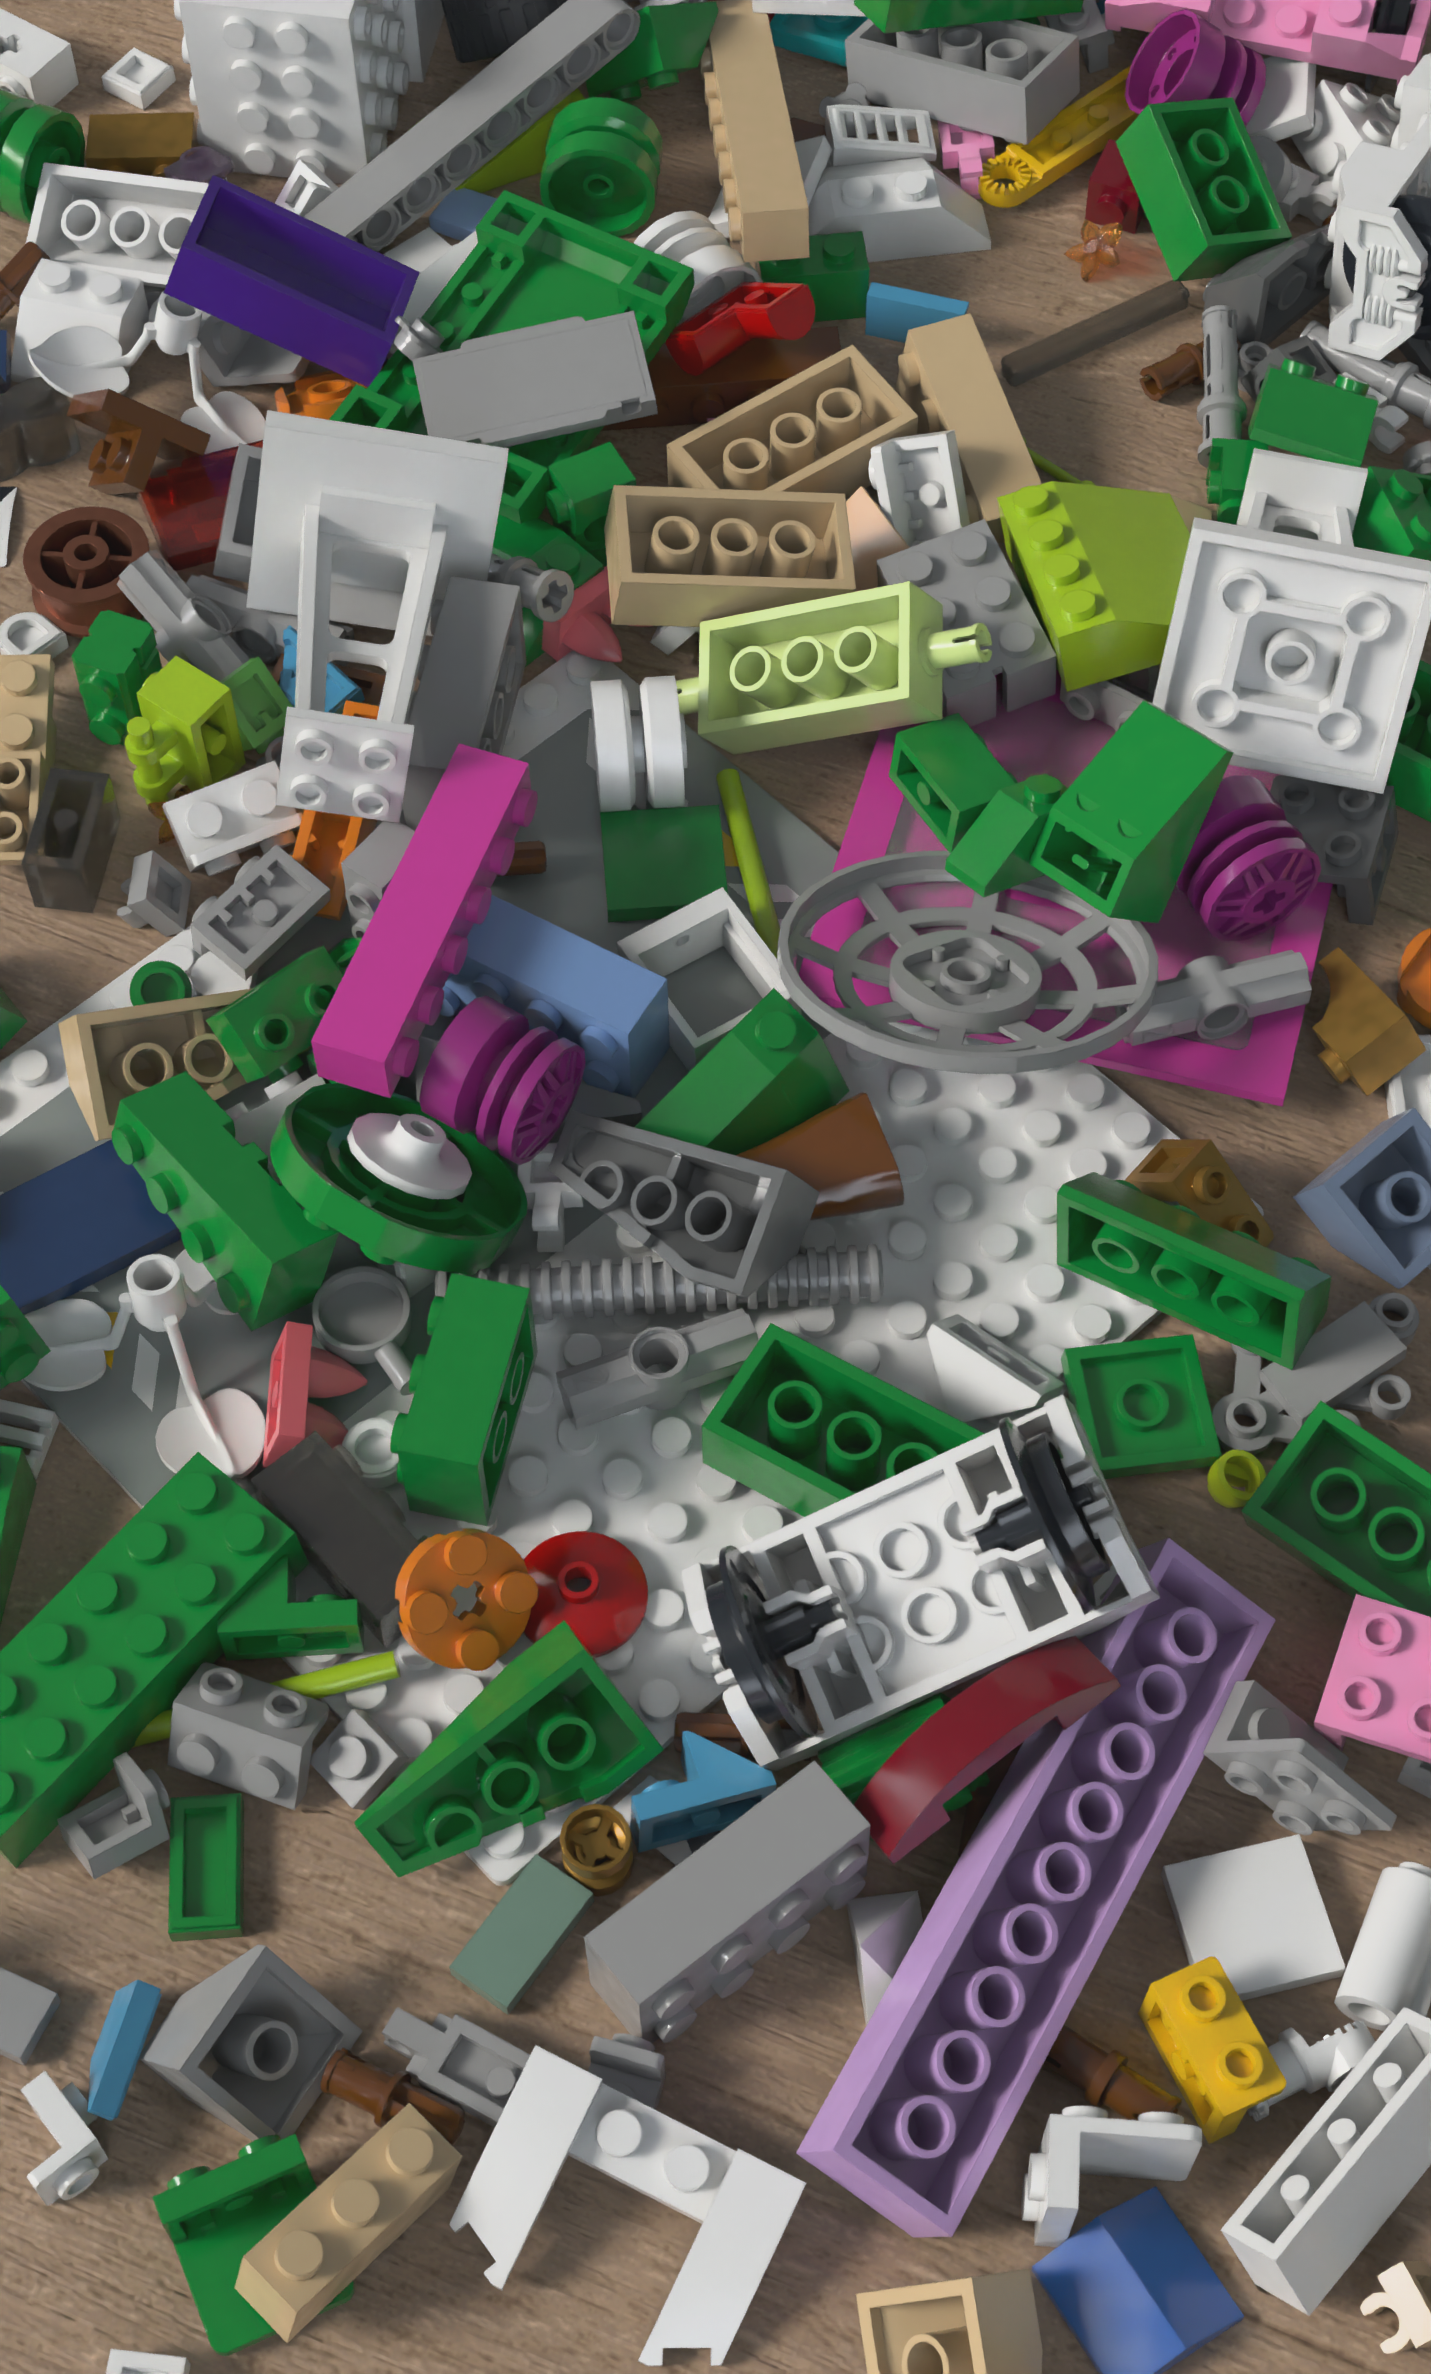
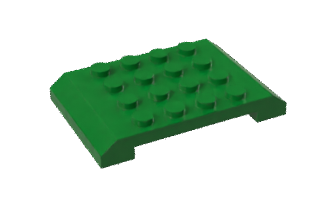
M504 190L476 226L478 244L421 319L433 326L445 338L440 348L443 352L461 349V344L466 340L575 316L589 321L634 311L648 366L684 315L695 285L694 269ZM397 349L370 386L365 388L356 384L329 420L428 436L413 361ZM604 426L504 447L508 448V460L499 515L520 524L538 518L546 507L545 492L550 491L548 465L587 451Z

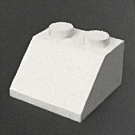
M41 258L20 296L11 361V380L57 391L34 369L29 360V350L40 346L53 334L70 327L90 326L99 328L112 335L119 342L122 348V356L128 354L143 334L144 324L148 322L149 317L142 279ZM131 367L124 368L127 374Z

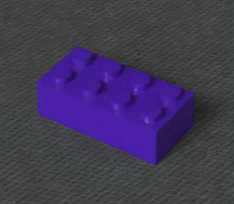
M213 175L181 245L163 293L369 387L379 374L400 326L396 323L395 319L398 315L403 317L420 272Z

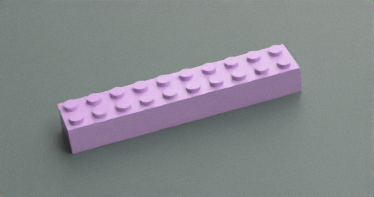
M1170 1538L1138 1549L1161 1598L1136 1609L1103 1629L1080 1640L1118 1679L1121 1687L1065 1731L1054 1719H1051L1023 1742L796 2152L803 2159L912 2237H952L1201 1764L1205 1756L1203 1754L1205 1747L1236 1681L1245 1680L1276 1619ZM1118 1573L1115 1576L1112 1584L1110 1585L1100 1605L1104 1603V1601L1107 1599V1597L1110 1595L1113 1589L1120 1582L1121 1578L1119 1577Z

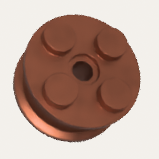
M92 506L64 511L42 523L28 539L23 553V566L27 579L32 585V599L37 613L48 618L66 635L77 638L89 636L88 630L100 611L111 610L141 620L144 616L116 584L120 579L119 575L130 563L139 559L147 551H150L148 538L143 528L133 518L120 511Z

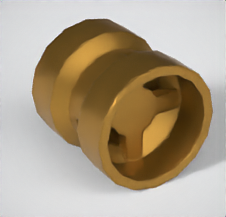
M591 1804L582 1806L572 1812L563 1823L560 1833L565 1874L593 1892L594 1896L599 1897L614 1893L624 1886L631 1876L634 1861L629 1824L620 1812L607 1805ZM606 1857L608 1858L603 1863L595 1864L596 1861H601Z

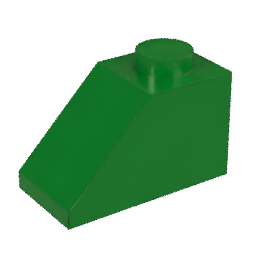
M1043 774L1030 776L1025 781L999 789L947 857L945 870L982 897H987L1045 876V874L1028 864L1052 806L1068 788L1057 778Z

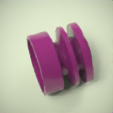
M1184 9L1173 12L1158 23L1143 41L1132 61L1126 79L1125 99L1129 109L1139 115L1148 104L1233 97L1246 127L1260 103L1265 88L1266 65L1262 55L1244 46L1235 38L1228 35L1223 36L1221 29L1196 13Z
M1233 775L1222 779L1177 880L1176 887L1187 894L1192 909L1201 916L1203 924L1212 936L1222 941H1242L1263 934L1283 922L1297 910L1315 888L1321 872V865L1317 853L1310 844L1303 840L1298 828L1287 822L1283 808L1264 783L1253 776Z
M487 995L476 998L458 1013L445 1030L431 1055L420 1090L421 1111L462 1134L476 1130L478 1143L493 1151L498 1149L500 1155L518 1165H522L531 1161L546 1147L568 1114L582 1082L586 1064L585 1050L566 1038L558 1039L557 1034L544 1026L529 1030V1022L525 1016Z

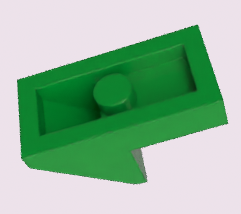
M289 1555L281 1557L217 1620V1634L227 1661L364 1653V1624L358 1600H346L334 1594H320L308 1598L306 1602L296 1603V1580Z

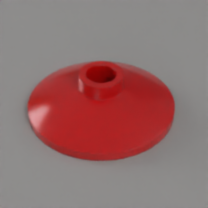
M568 1532L545 1540L524 1558L528 1574L535 1579L538 1587L537 1600L531 1608L528 1623L523 1631L524 1635L533 1644L565 1620L593 1657L597 1658L609 1654L624 1645L640 1627L648 1604L647 1580L638 1559L619 1541L595 1532ZM576 1578H585L591 1582L589 1588L582 1592H573L566 1587L570 1580Z

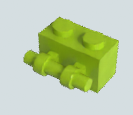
M175 656L159 672L151 674L145 680L142 688L136 693L142 717L132 718L127 723L128 735L125 738L124 744L129 760L137 767L133 774L137 793L145 798L146 805L149 808H163V804L169 800L168 792L178 783L194 792L232 777L246 763L229 687L178 656Z

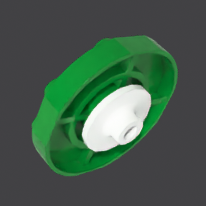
M339 1083L313 1086L286 1107L272 1137L270 1156L273 1167L284 1187L304 1208L303 1215L307 1221L323 1230H337L360 1244L361 1251L368 1258L380 1264L392 1265L398 1261L429 1270L474 1275L478 1270L490 1267L512 1244L527 1215L528 1202L524 1187L511 1166L496 1150L493 1151L478 1143L476 1134L472 1132L462 1134L421 1111L420 1102L393 1093L391 1098H387Z

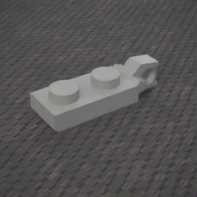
M397 2007L382 2031L385 2037L384 2044L411 2060L405 2071L419 2082V2086L460 2107L462 2110L494 2128L530 2057V2054L457 2014L452 2019L439 2013L431 2026Z

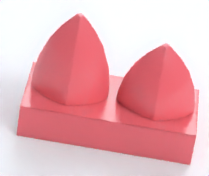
M607 566L599 574L574 590L572 604L560 620L554 622L543 621L542 650L556 661H559L571 651L605 662L621 663L623 660L619 640L609 625L612 621ZM628 625L637 627H653L647 625Z
M287 1321L271 1354L263 1468L288 1472L297 1453L319 1454L341 1446L348 1429L335 1415L321 1406L308 1402V1398L341 1396L367 1385L368 1380L346 1360L329 1351L312 1346V1325Z

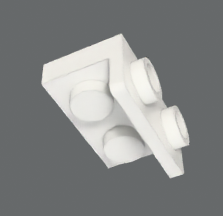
M275 760L163 804V810L190 873L205 867L208 877L240 865L242 862L238 854L260 845L265 855L276 844L280 848H284L296 842L293 832L299 830L303 814L302 812L297 813L295 808L275 805L279 779V769Z

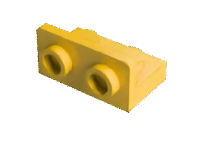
M1210 1956L1150 1984L1138 2015L1199 2127L1202 2128V2132L1209 2144L1234 2133L1247 2109L1283 2092L1286 2087V2080L1216 1957Z

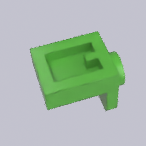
M255 657L248 660L220 682L231 690L243 751L255 749L258 754L266 752L268 745L274 739L284 736L283 727L285 726L287 706H293L261 658Z

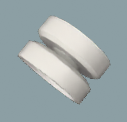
M675 675L644 678L639 687V716L630 715L628 689L621 679L591 681L592 725L600 812L631 810L636 801L635 773L644 772L647 801L653 808L684 806V768H687V744L684 715L679 712Z

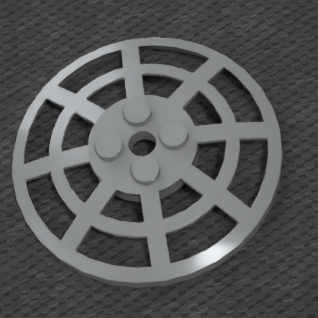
M918 851L887 855L859 862L833 872L808 887L791 904L781 922L777 952L781 980L792 999L812 1020L835 1036L865 1051L901 1063L939 1071L971 1074L1022 1073L1055 1068L1086 1059L1112 1047L1134 1031L1148 1014L1156 994L1158 955L1151 936L1141 922L1109 918L1046 875L1009 889L1051 900L1087 918L1062 936L1030 920L997 912L1000 892L987 897H982L975 892L971 908L930 907L898 913L882 889L927 882H961L945 870L946 859L950 855L948 851ZM857 897L875 920L853 933L841 946L839 952L804 937L807 931L823 915L842 903ZM933 926H967L966 930L936 931L920 936L913 930ZM992 930L1004 932L1027 940L1041 948L1029 953L1016 943L991 933ZM1107 933L1119 944L1129 958L1136 977V984L1097 989L1098 982L1093 967L1079 950ZM888 937L898 947L891 959L890 968L859 959L870 947ZM797 955L833 970L835 990L845 1008H831L804 984L796 970ZM1061 962L1074 978L1077 991L1040 990L1041 972ZM852 977L888 987L893 1002L866 1006L854 989ZM1133 1003L1127 1012L1108 1026L1082 1038L1068 1042L1064 1041V1039L1084 1025L1094 1008ZM1036 1009L1072 1010L1065 1020L1046 1032H1042L1024 1022L1031 1017ZM913 1019L920 1024L939 1030L936 1041L907 1033L888 1023ZM1001 1032L1017 1041L998 1045H963L965 1036Z

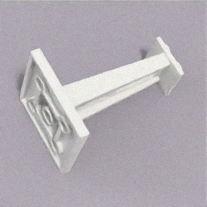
M267 410L246 608L298 616L295 707L287 706L275 805L400 823L414 734V725L406 724L425 638L426 635L433 636L430 630L432 607L436 599L444 600L450 576L487 581L507 467L508 448ZM329 620L396 631L393 641L385 645L337 638L330 633ZM333 660L375 665L386 671L377 720L325 712L327 663Z
M1254 448L1236 525L1194 517L1152 704L1234 752L1229 765L1375 793H1384L1431 622V561L1354 547L1352 533L1368 475V469Z

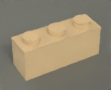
M408 2103L243 2256L235 2289L288 2343L450 2188L462 2155Z

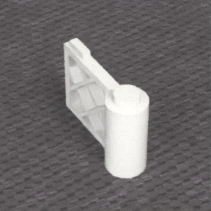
M1402 1862L1399 1867H1388L1382 1870L1334 2003L1342 2013L1354 2021H1363L1367 2027L1385 2031L1404 2007L1426 2017L1431 2004V1869L1419 1863Z

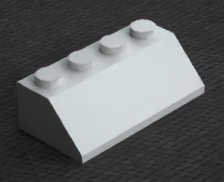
M44 163L26 243L31 241L37 244L53 261L142 279L143 285L165 288L181 245L209 183Z

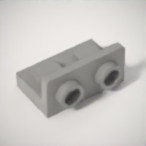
M276 844L262 858L254 856L249 859L238 871L234 884L219 898L211 896L198 907L190 924L193 949L201 956L211 951L246 981L331 900L330 888Z

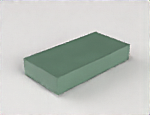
M535 1854L449 1966L451 1975L509 2016L594 1903L593 1892Z

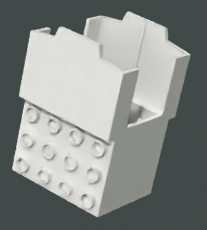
M174 0L175 18L177 21H182L184 29L182 58L185 64H190L192 73L189 89L190 102L198 107L199 112L197 141L199 146L205 147L208 168L289 178L300 159L314 164L333 183L344 184L387 149L388 130H395L397 125L399 94L405 95L407 93L409 81L424 82L444 17L441 1Z

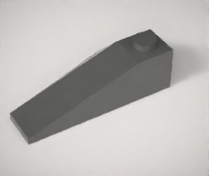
M1330 224L1245 257L1224 274H1216L1209 281L1203 293L1204 311L1216 305L1229 306V311L1234 308L1238 313V341L1241 344L1256 341L1269 345L1330 294V289L1324 286L1326 269L1333 257L1334 243L1328 241Z
M573 1110L569 1112L548 1168L550 1172L597 1209L617 1222L630 1235L650 1248L686 1279L744 1298H748L798 1254L820 1194L819 1191L786 1169Z

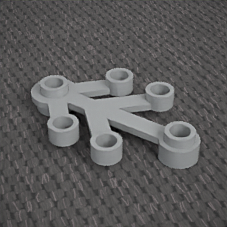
M1386 1293L1374 1298L1369 1306L1407 1347L1413 1340L1419 1325V1312L1415 1304L1408 1297L1400 1293ZM1383 1311L1395 1312L1402 1316L1404 1320L1391 1321L1385 1317ZM1231 1343L1232 1350L1236 1354L1233 1393L1221 1398L1212 1412L1219 1445L1227 1452L1238 1449L1254 1455L1264 1451L1273 1441L1290 1443L1300 1427L1291 1416L1283 1415L1285 1412L1283 1406L1268 1389L1260 1394L1262 1357ZM1386 1374L1375 1379L1373 1384L1365 1385L1334 1407L1372 1412L1380 1419L1394 1420L1404 1414L1411 1398V1390L1407 1382L1401 1377ZM1381 1391L1393 1392L1398 1396L1400 1402L1396 1404L1386 1403L1381 1400L1378 1393ZM1336 1410L1361 1427L1358 1418L1354 1414L1345 1410ZM1234 1416H1248L1256 1421V1425L1243 1427L1235 1421Z

